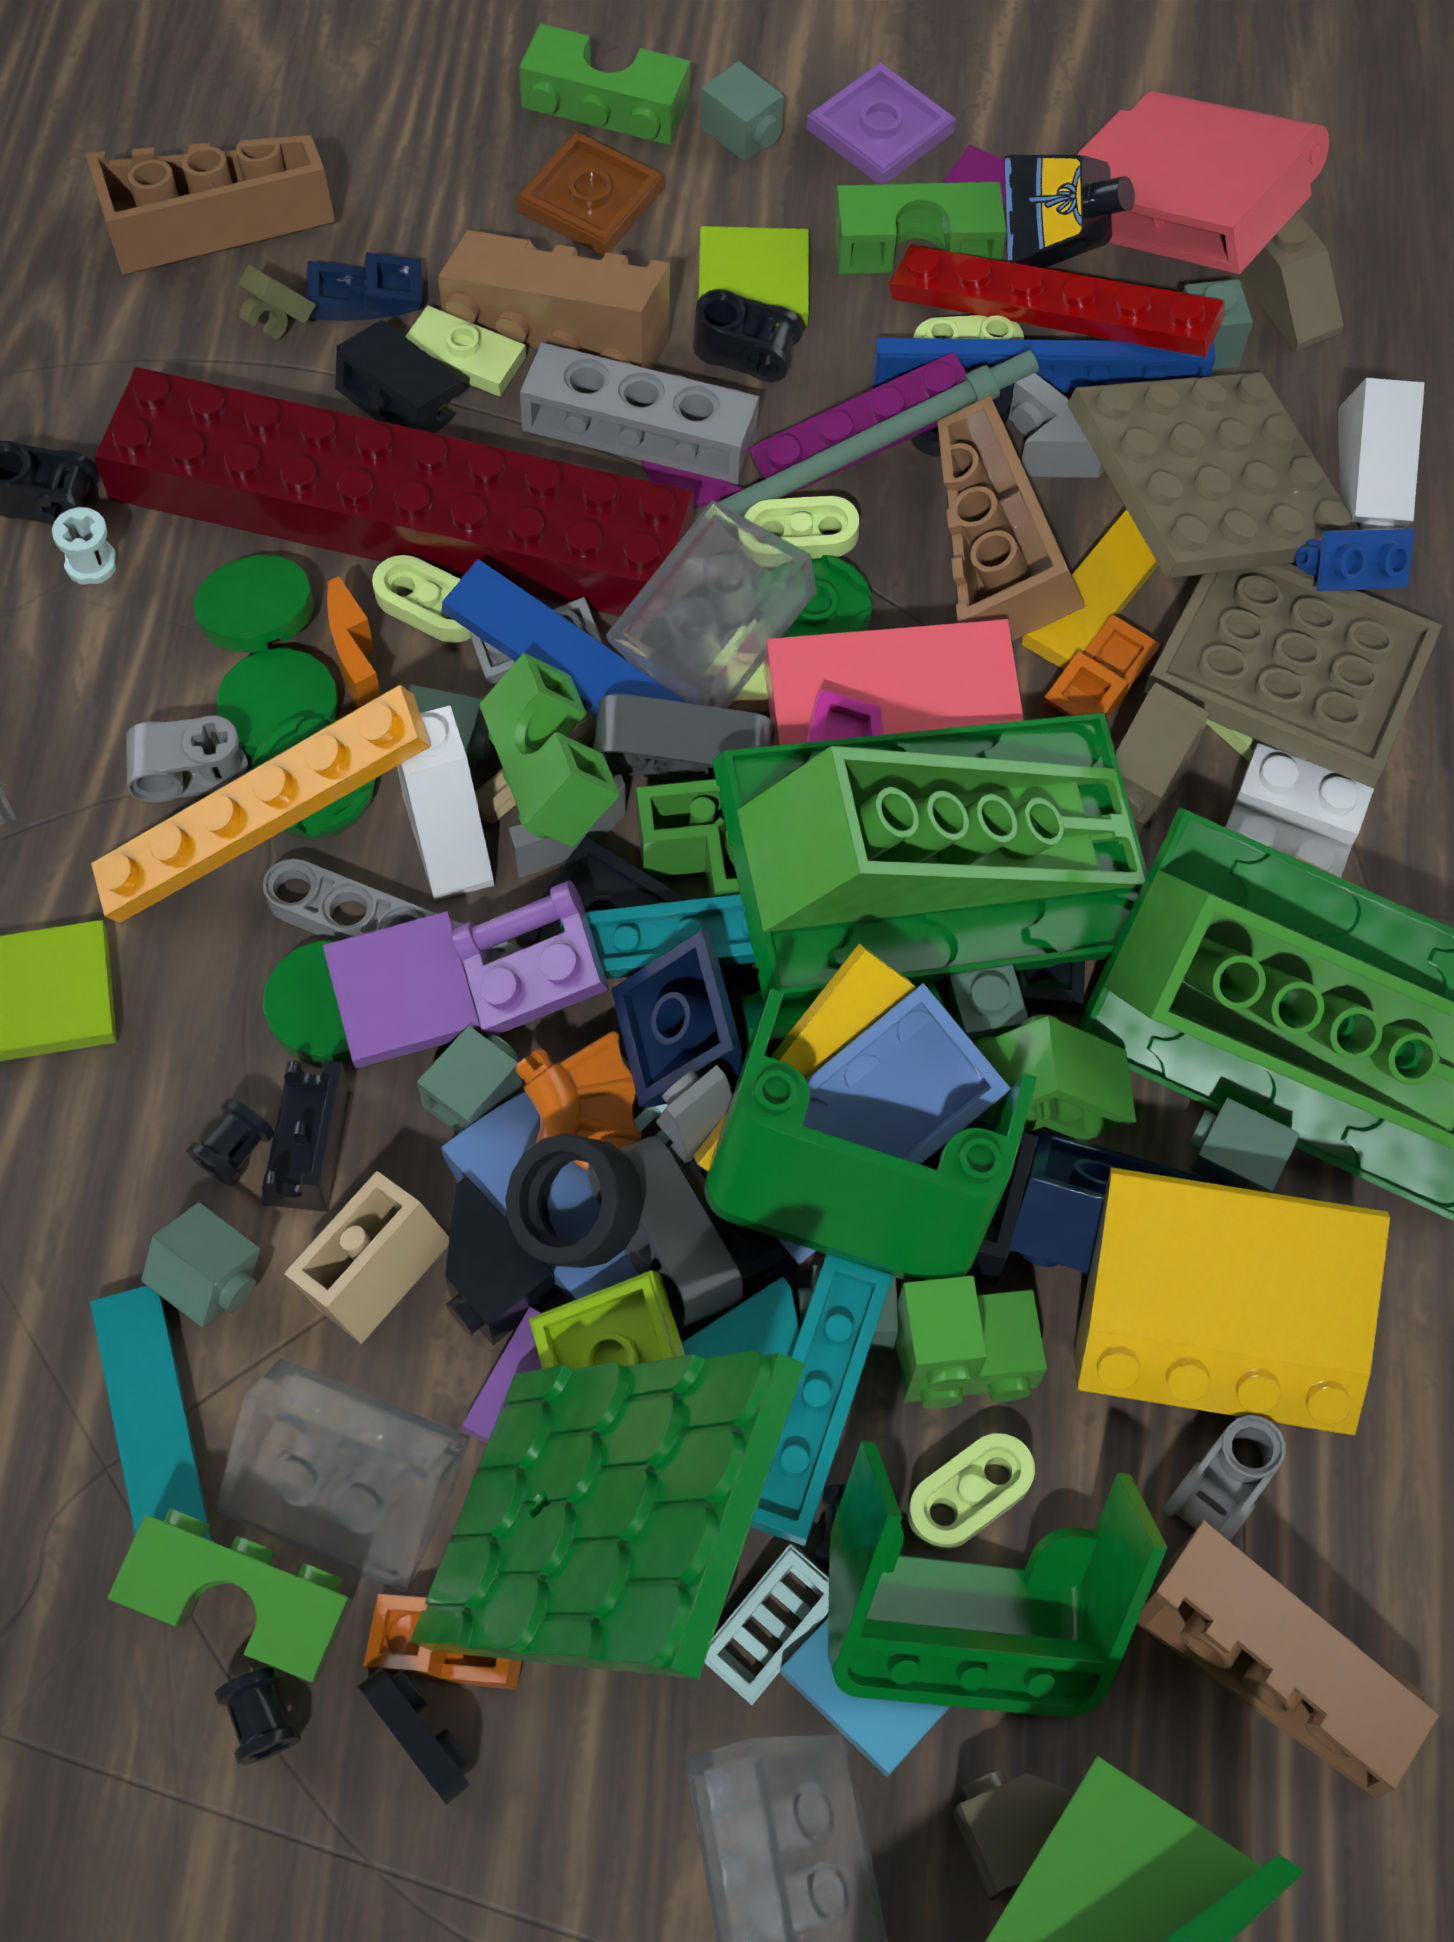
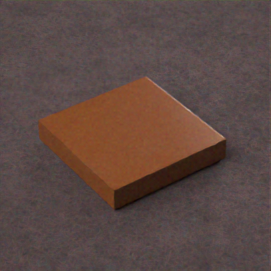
M575 131L516 197V210L522 215L604 256L606 252L610 253L664 190L665 175Z

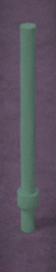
M1027 350L991 369L987 365H983L965 374L964 382L717 502L720 512L728 524L744 516L750 507L760 501L779 499L976 401H981L989 395L994 400L1000 397L999 390L1038 372L1037 360L1032 351Z

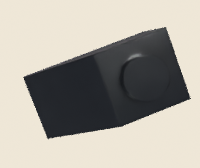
M466 1176L455 1184L445 1271L452 1299L446 1303V1307L466 1333L472 1336L480 1330L494 1346L520 1324L529 1307L537 1310L556 1295L553 1273L543 1262L537 1261L519 1246L508 1222Z

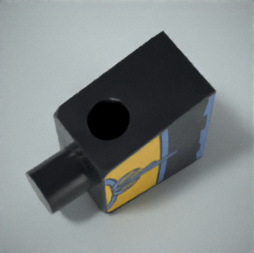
M1084 155L1005 156L1008 262L1046 268L1107 245L1112 238V214L1130 211L1134 205L1135 192L1131 180L1127 176L1111 178V169L1108 162Z

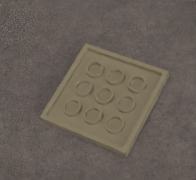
M1262 372L1076 387L1067 403L1166 579L1296 563L1295 555L1298 548L1308 546L1306 542L1309 540H1322L1323 531L1360 530L1356 522L1351 521L1349 510L1342 502L1324 473L1323 468L1319 465Z
M1290 563L1203 574L1149 676L1144 693L1148 694L1156 682L1210 712L1208 720L1374 789L1386 765L1442 625L1357 590L1316 591L1318 577L1308 575L1304 570Z

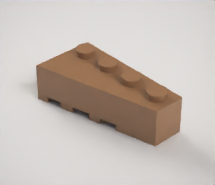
M312 135L240 140L236 150L222 151L219 148L211 147L210 143L189 144L187 154L157 156L155 147L132 149V158L107 160L105 151L85 153L122 275L140 270H150L160 265L192 257H203L213 252L245 244H255L265 239L297 231H307L317 226L335 222L325 170Z
M467 230L438 276L441 308L445 313L536 349H539L541 342L615 361L628 362L632 365L652 370L670 339V263L651 260L647 268L628 265L629 262L626 255L606 252L602 260L578 256L576 247L556 244L555 248L548 252L536 250L531 241L527 239Z
M991 395L938 420L943 481L947 488L949 509H946L948 529L952 535L954 558L951 559L953 580L957 585L959 603L956 604L958 623L1008 619L1011 641H1014L1086 607Z
M1203 1521L1176 1551L1150 1590L1137 1621V1625L1375 1799L1396 1789L1439 1717L1438 1713L1423 1702L1425 1697L1415 1685L1399 1675L1384 1670L1361 1651L1353 1641L1332 1627L1206 1521Z

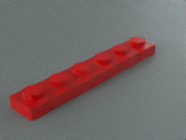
M915 245L909 246L889 282L891 296L895 300L986 317L998 315L1006 317L1013 322L1201 357L1207 356L1225 318L1224 300Z

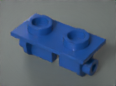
M1415 529L1323 531L1322 540H1309L1306 542L1308 546L1298 548L1295 561L1298 568L1304 570L1305 573L1318 577L1316 591L1320 592L1408 587Z

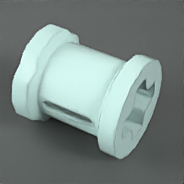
M78 507L65 511L54 521L52 528L55 544L65 553L64 567L66 573L73 581L82 585L90 583L100 584L109 579L116 571L115 562L117 555L112 545L106 541L108 532L105 520L99 512L91 508ZM70 528H72L75 536L73 541L69 533ZM97 552L102 562L101 565L98 564L95 556Z

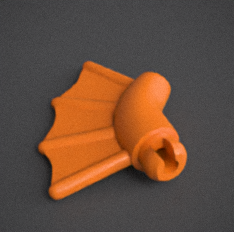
M610 1032L560 1063L553 1064L545 1050L536 1049L516 1064V1073L527 1083L523 1089L540 1116V1130L536 1143L544 1138L560 1134H571L610 1142L617 1148L641 1140L642 1133L637 1130L633 1118L632 1105L636 1094L632 1074L621 1058L618 1042L620 1036L617 1032ZM579 1160L573 1161L588 1172L589 1163Z

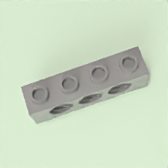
M541 342L520 390L522 431L717 478L738 485L750 454L748 447L754 444L757 436L759 396L688 379L680 375H671L635 366L628 362L615 361L579 352L575 349Z

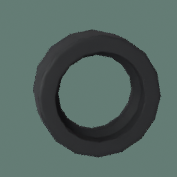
M560 1134L544 1138L524 1152L510 1175L505 1198L508 1225L519 1246L537 1261L575 1268H587L606 1264L624 1251L638 1230L644 1204L641 1179L630 1158L610 1142L571 1134ZM579 1160L592 1165L598 1176L601 1186L602 1203L598 1219L589 1234L580 1241L568 1242L561 1240L557 1236L550 1223L548 1198L551 1184L560 1170L570 1162Z

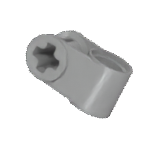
M210 715L197 719L171 722H144L131 727L126 733L127 792L133 798L140 801L162 803L175 798L212 794L249 772L250 766L246 754L238 747L239 739L235 727L229 720L223 717ZM210 732L216 733L220 743H214ZM213 767H218L222 778L219 779L215 776Z
M1247 1415L1237 1418L1220 1435L1202 1461L1195 1463L1163 1506L1161 1512L1168 1518L1177 1515L1195 1530L1203 1521H1206L1222 1536L1231 1541L1256 1506L1253 1503L1283 1462L1285 1457V1441L1281 1431L1271 1421L1261 1416ZM1240 1439L1253 1443L1262 1455V1467L1253 1469L1241 1465L1235 1459L1232 1452V1441Z

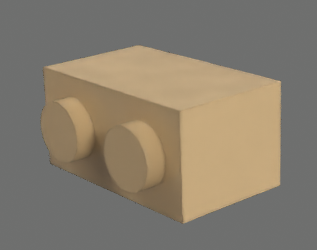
M376 1171L287 1269L284 1275L321 1313L362 1344L448 1247L449 1236L421 1202Z

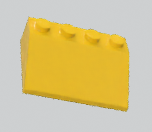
M1111 1168L1074 1348L1077 1390L1239 1417L1247 1415L1261 1416L1275 1423L1355 1436L1371 1373L1390 1224L1389 1213L1381 1210Z

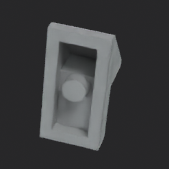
M1036 373L1014 383L1011 410L1008 418L1014 422L1022 434L1029 437L1025 442L1021 459L1027 476L1098 478L1105 470L1068 407L1069 399Z

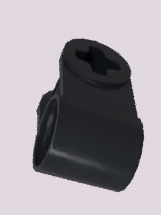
M711 290L703 294L697 301L692 347L697 357L705 363L739 371L761 381L777 382L785 378L790 367L788 354L791 347L799 342L804 328L799 316L785 307L768 305L738 296L728 290ZM778 322L779 326L775 333L773 332V325ZM767 355L770 356V364H769V365H766V364H765V360H766V358H767Z
M0 441L1 516L53 525L59 515L65 512L64 510L78 507L86 508L84 504L89 489L94 488L100 478V472L94 461L81 453L71 450L57 451L22 445L13 441Z

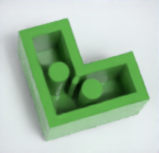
M716 779L636 787L637 830L643 872L651 877L706 872L709 898L740 894L731 853L733 848L730 846L718 793L720 792V787L717 786Z
M1037 1015L1023 1020L1017 1029L999 1036L982 1037L972 1041L1011 1089L1024 1073L1037 1077L1023 1129L1024 1133L1041 1127H1047L1075 1139L1086 1141L1136 1122L1126 1050L1098 1038L1094 1033L1079 1030L1061 1022L1055 1016ZM1008 1092L976 1119L993 1124L998 1105Z
M974 1276L903 1284L897 1304L898 1334L895 1341L903 1403L921 1401L922 1407L925 1409H943L962 1403L963 1396L989 1393L990 1400L1006 1402L1025 1398L1031 1394L1032 1388H1038L1047 1371L1033 1290L977 1295Z

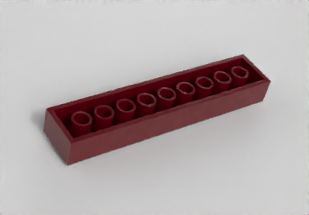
M135 367L94 456L109 500L383 562L393 556L409 555L459 579H462L476 560L479 559L533 597L568 604L585 597L593 611L651 623L669 608L693 534V491L140 367Z

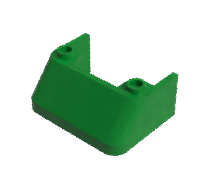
M771 988L755 1024L706 1177L705 1197L712 1211L728 1222L845 1259L909 1282L964 1277L974 1263L1011 1177L1037 1077L1027 1073L1020 1077L998 1105L991 1131L982 1128H969L956 1133L942 1150L937 1170L803 1126L810 1101L809 1087L804 1076L790 1064L764 1056L784 992Z
M861 1441L830 1532L827 1654L834 1681L838 1688L847 1695L858 1698L1056 1717H1076L1098 1707L1110 1690L1168 1548L1131 1474L1117 1473L1095 1530L1069 1527L1061 1528L1045 1535L1033 1548L1025 1569L899 1555L904 1541V1534L900 1525L902 1515L875 1442Z

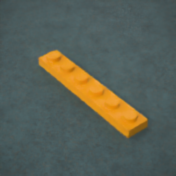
M398 685L92 862L91 866L104 916L118 923L124 922L430 748L431 745L414 694L403 686Z

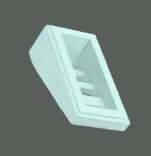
M790 1544L714 1635L704 1663L748 1703L753 1705L778 1676L781 1667L828 1616L829 1573L797 1545ZM790 1571L821 1597L813 1608L782 1581ZM771 1593L802 1620L794 1631L763 1604ZM752 1616L784 1643L776 1653L771 1651L744 1626ZM733 1638L765 1666L757 1676L752 1674L725 1649Z

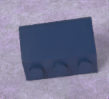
M1040 1129L1009 1250L1021 1253L1023 1258L1033 1264L1043 1267L1062 1265L1085 1272L1089 1277L1111 1168L1224 1186L1230 1185Z

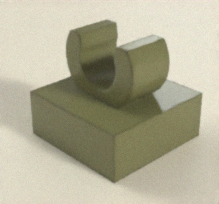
M250 264L247 265L238 282L240 286L255 295L243 303L239 318L254 327L259 316L263 312L269 311V319L263 331L276 340L286 331L288 324L286 314L306 324L316 305Z

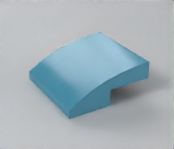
M827 1618L781 1667L780 1674L880 1772L888 1777L951 1706L858 1698L841 1691L834 1681L828 1660Z

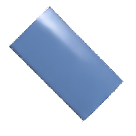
M922 983L806 1079L810 1092V1101L803 1126L921 1164L946 1144L956 1133L964 1129L1010 1091L1011 1088L924 983ZM778 1238L798 1264L802 1263L816 1251Z
M524 1092L497 1107L441 1147L445 1167L458 1181L466 1176L507 1222L505 1198L510 1175L523 1153L535 1145L540 1130V1116L527 1093ZM573 1161L560 1170L551 1184L548 1198L550 1223L557 1236L564 1241L576 1242L587 1236L596 1223L600 1212V1206L591 1190L588 1172ZM625 1250L606 1264L587 1268L556 1266L543 1262L553 1273L555 1290L566 1303L639 1276Z

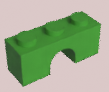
M541 23L519 66L522 108L667 145L672 144L690 102V60L640 48L634 62L628 68L619 72H601L591 67L589 35Z
M1000 182L837 185L834 230L839 274L892 273L895 247L909 239L930 241L943 251L1002 260L1007 231Z
M523 652L481 701L479 706L489 730L488 737L495 746L503 767V777L510 786L519 810L518 818L522 825L539 838L545 839L550 837L574 847L617 800L620 793L604 755L568 738L575 726L586 715L571 675Z
M171 1508L164 1522L145 1514L107 1599L172 1626L185 1628L196 1602L206 1591L222 1584H236L248 1593L256 1611L255 1628L243 1655L309 1682H318L353 1600L337 1593L343 1580L342 1578L306 1563L302 1564L297 1576L271 1566L276 1551L237 1535L230 1549L209 1541L204 1537L210 1524Z

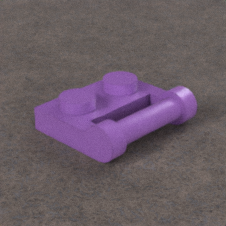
M570 880L551 887V895L477 926L470 921L452 929L453 943L463 961L481 1029L486 1034L497 1036L609 990L582 900L576 887ZM556 920H562L564 933L490 963L486 949Z

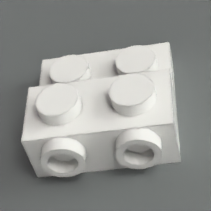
M1258 743L1225 827L1291 857L1297 855L1341 878L1352 845L1359 834L1374 789L1352 779L1344 778L1333 771L1297 756L1287 754L1273 746L1268 747Z

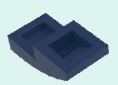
M366 252L363 267L308 261L305 275V298L316 304L308 319L369 320L420 310L422 304L421 259Z

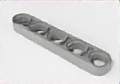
M294 858L282 860L272 865L266 872L263 880L264 895L268 907L274 916L331 941H340L436 914L307 861ZM289 879H302L311 886L306 897L298 902H283L276 897L278 887ZM356 901L364 905L367 909L366 914L360 922L354 925H340L332 919L334 909L343 902ZM450 919L452 929L462 925ZM505 941L486 949L491 963L524 948Z

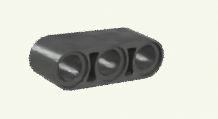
M612 694L602 697L598 702L593 749L604 755L610 772L681 783L715 779L712 759L725 750L773 746L775 723L770 718L753 712L630 694Z
M650 1136L619 1147L618 1149L630 1158L641 1179L644 1202L638 1230L626 1247L625 1252L638 1275L649 1271L661 1274L677 1329L738 1305L743 1297V1283L736 1263L664 1142L658 1137ZM589 1164L588 1179L591 1190L601 1207L600 1180L592 1165Z

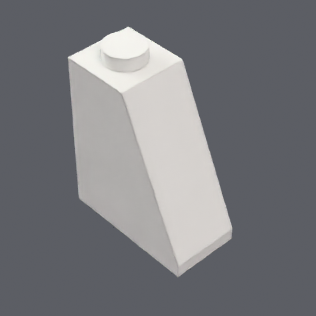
M1366 378L1338 408L1340 498L1351 514V521L1356 522L1360 530L1405 528L1414 521L1425 382Z
M451 705L420 713L431 747L397 766L404 803L434 902L495 886L468 759Z

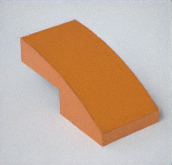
M338 576L328 581V618L343 681L356 708L359 709L381 696L377 674L366 659V656L374 653V647L367 616Z
M1111 614L1084 653L1080 651L1076 653L1044 697V702L1066 716L1105 712L1106 719H1108L1160 654L1161 643Z
M377 1595L363 1664L364 1667L376 1671L382 1667L386 1673L396 1674L402 1669L410 1677L517 1690L522 1661L436 1652L411 1643L410 1640L422 1610L427 1609L428 1605L425 1604L427 1597Z

